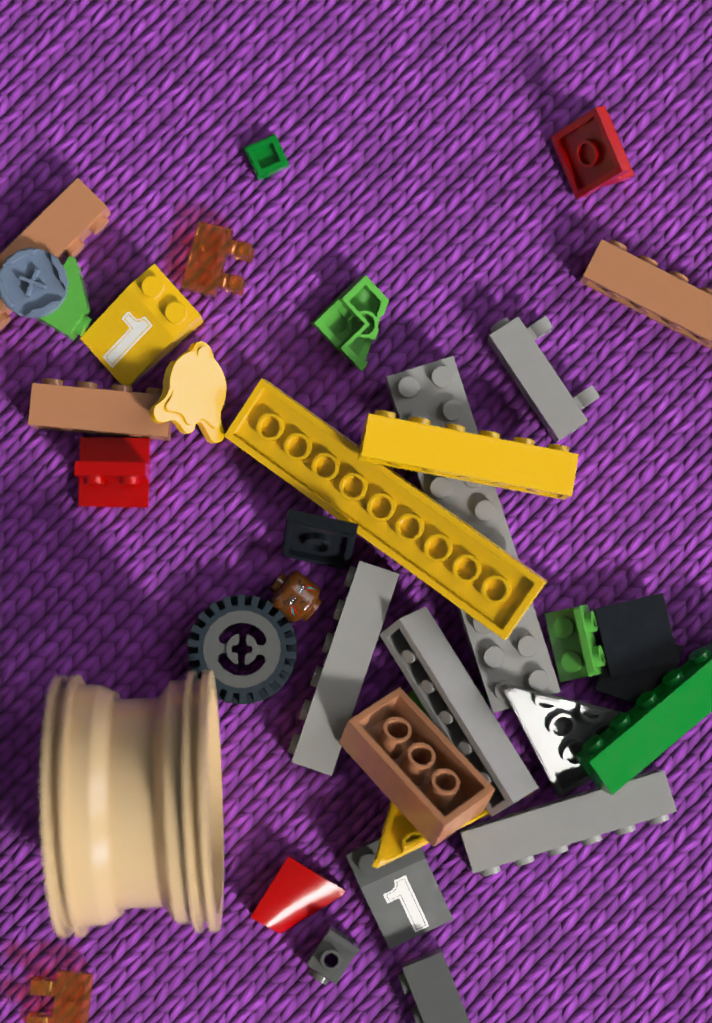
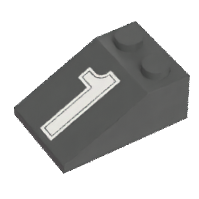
M380 835L347 850L346 857L389 949L452 921L453 917L421 847L381 867L376 868L372 866Z

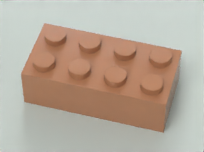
M400 687L348 720L339 744L432 847L483 812L495 791V788Z

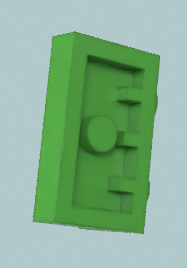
M588 604L546 613L545 618L559 681L564 682L602 674V666H605V655L601 645L597 646L594 634L598 630L595 613L589 611Z

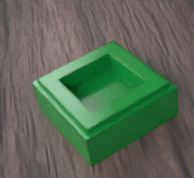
M276 134L244 147L258 181L290 167Z

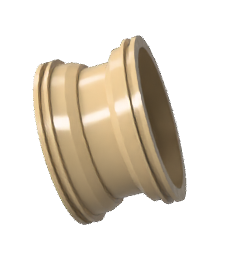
M193 670L188 672L186 680L170 681L159 698L121 699L118 692L105 686L85 684L81 675H72L70 679L65 675H56L53 678L46 701L42 737L41 830L47 899L53 927L58 937L69 938L73 933L76 937H85L90 927L107 925L123 916L125 909L164 907L177 924L192 923L196 933L203 932L205 923H208L210 932L220 931L224 894V819L220 720L216 683L212 670H204L200 680L198 679L197 672Z

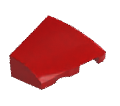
M288 855L250 917L281 934L343 896L346 889Z

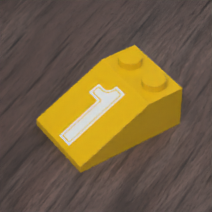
M154 263L118 296L80 339L121 385L132 386L203 323V319L200 313Z

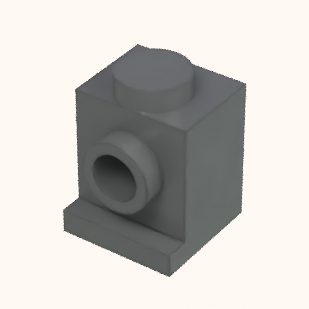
M330 925L307 960L306 965L312 968L309 974L324 985H327L329 980L337 984L354 956L360 950V944ZM329 953H333L338 957V962L333 966L327 965L324 961L325 956Z

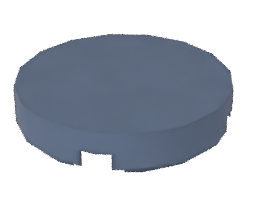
M31 247L18 250L3 263L0 270V297L6 306L17 315L31 319L49 316L60 308L67 297L69 286L67 272L53 254Z

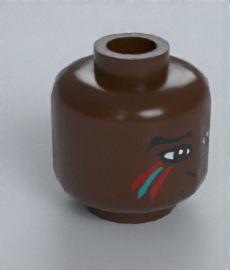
M293 570L287 575L282 572L279 573L268 588L273 592L269 602L273 604V608L276 611L281 610L285 614L284 617L290 622H296L300 619L304 622L307 621L322 601L319 598L320 588L298 570Z

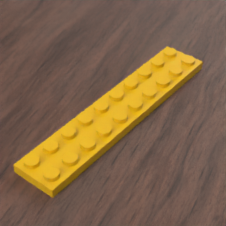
M260 379L224 435L225 438L338 520L358 524L357 534L503 640L508 639L547 582L542 576L388 466L358 461L359 445L266 379Z

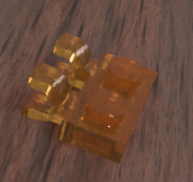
M199 221L181 285L182 290L216 298L218 289H223L227 292L243 296L246 287L244 278L225 274L223 270L227 255L252 263L255 249L252 248L253 245L232 240L234 233L232 229Z
M58 969L57 980L33 976L29 995L55 996L53 1015L29 1011L26 1023H88L94 972Z

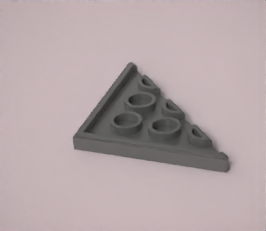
M510 684L502 685L501 687L557 796L561 797L592 780L575 755L583 749V744L588 739L603 733L610 727L609 723L613 718L625 712Z

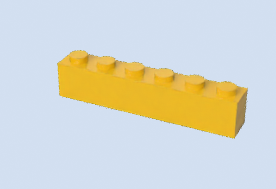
M375 410L374 414L369 413L364 419L358 461L566 500L572 496L579 454L569 452V447L560 444H548V448L535 446L534 440L523 437H514L513 441L500 439V434L497 432L480 430L478 435L465 432L466 427L457 424H445L444 428L431 426L430 420L421 417H410L409 421L395 419V413L384 410Z

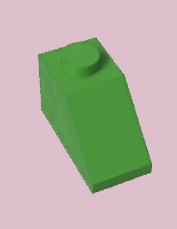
M69 255L63 265L69 281L67 297L59 309L49 316L37 318V320L74 341L77 335H84L92 319L89 317L91 309L80 265L75 258Z

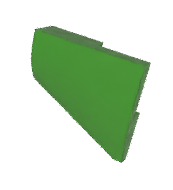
M359 275L311 324L354 367L362 371L367 365L366 358L372 341H375L378 334V323L381 316L385 313L389 299L367 275Z

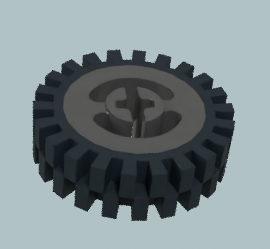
M245 594L224 597L222 600L209 605L204 612L202 611L191 628L187 644L188 662H190L191 671L195 670L200 680L204 670H212L215 677L217 698L225 702L251 704L265 700L282 688L291 676L295 666L297 643L293 628L288 619L284 617L285 614L281 610L276 611L273 608V604L269 601ZM238 624L252 625L258 628L266 637V643L260 646L252 636L246 634V644L252 647L253 650L252 653L245 655V665L253 663L260 655L265 657V663L255 673L245 676L231 674L224 669L219 661L221 654H227L233 663L239 665V654L233 652V647L239 646L240 634L232 636L226 644L220 641L221 636L228 628Z

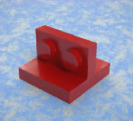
M605 105L595 107L550 136L576 200L587 197L603 186L624 182L635 176Z
M80 437L79 461H75L74 475L79 478L78 506L95 508H149L151 439Z

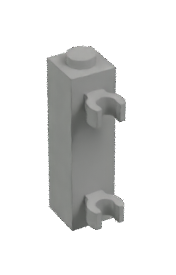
M519 316L512 321L505 317L490 328L493 333L489 335L487 342L556 444L588 421L581 410L596 401L600 396L593 385L575 397L571 396L535 342L553 328L546 316L528 328L525 327Z

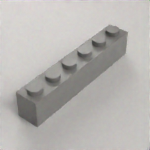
M360 560L357 568L350 566L344 586L350 588L346 601L339 599L333 619L338 620L339 623L335 634L328 632L321 652L328 655L324 667L316 666L310 686L316 687L313 700L305 699L299 716L300 720L305 721L301 734L294 732L287 752L294 755L292 763L332 776L342 747L339 741L348 720L352 717L399 577L398 573Z
M423 607L398 619L379 634L433 723L495 788L486 806L491 817L539 788L427 607Z
M655 769L636 775L613 795L596 787L459 829V833L472 873L480 872V876L485 877L500 872V865L513 862L515 867L535 861L533 855L547 851L548 856L564 853L569 850L567 845L581 841L582 846L601 841V834L615 831L617 836L635 831V824L648 820L649 825H655L668 821L670 819L668 814L676 812L677 809L665 771Z

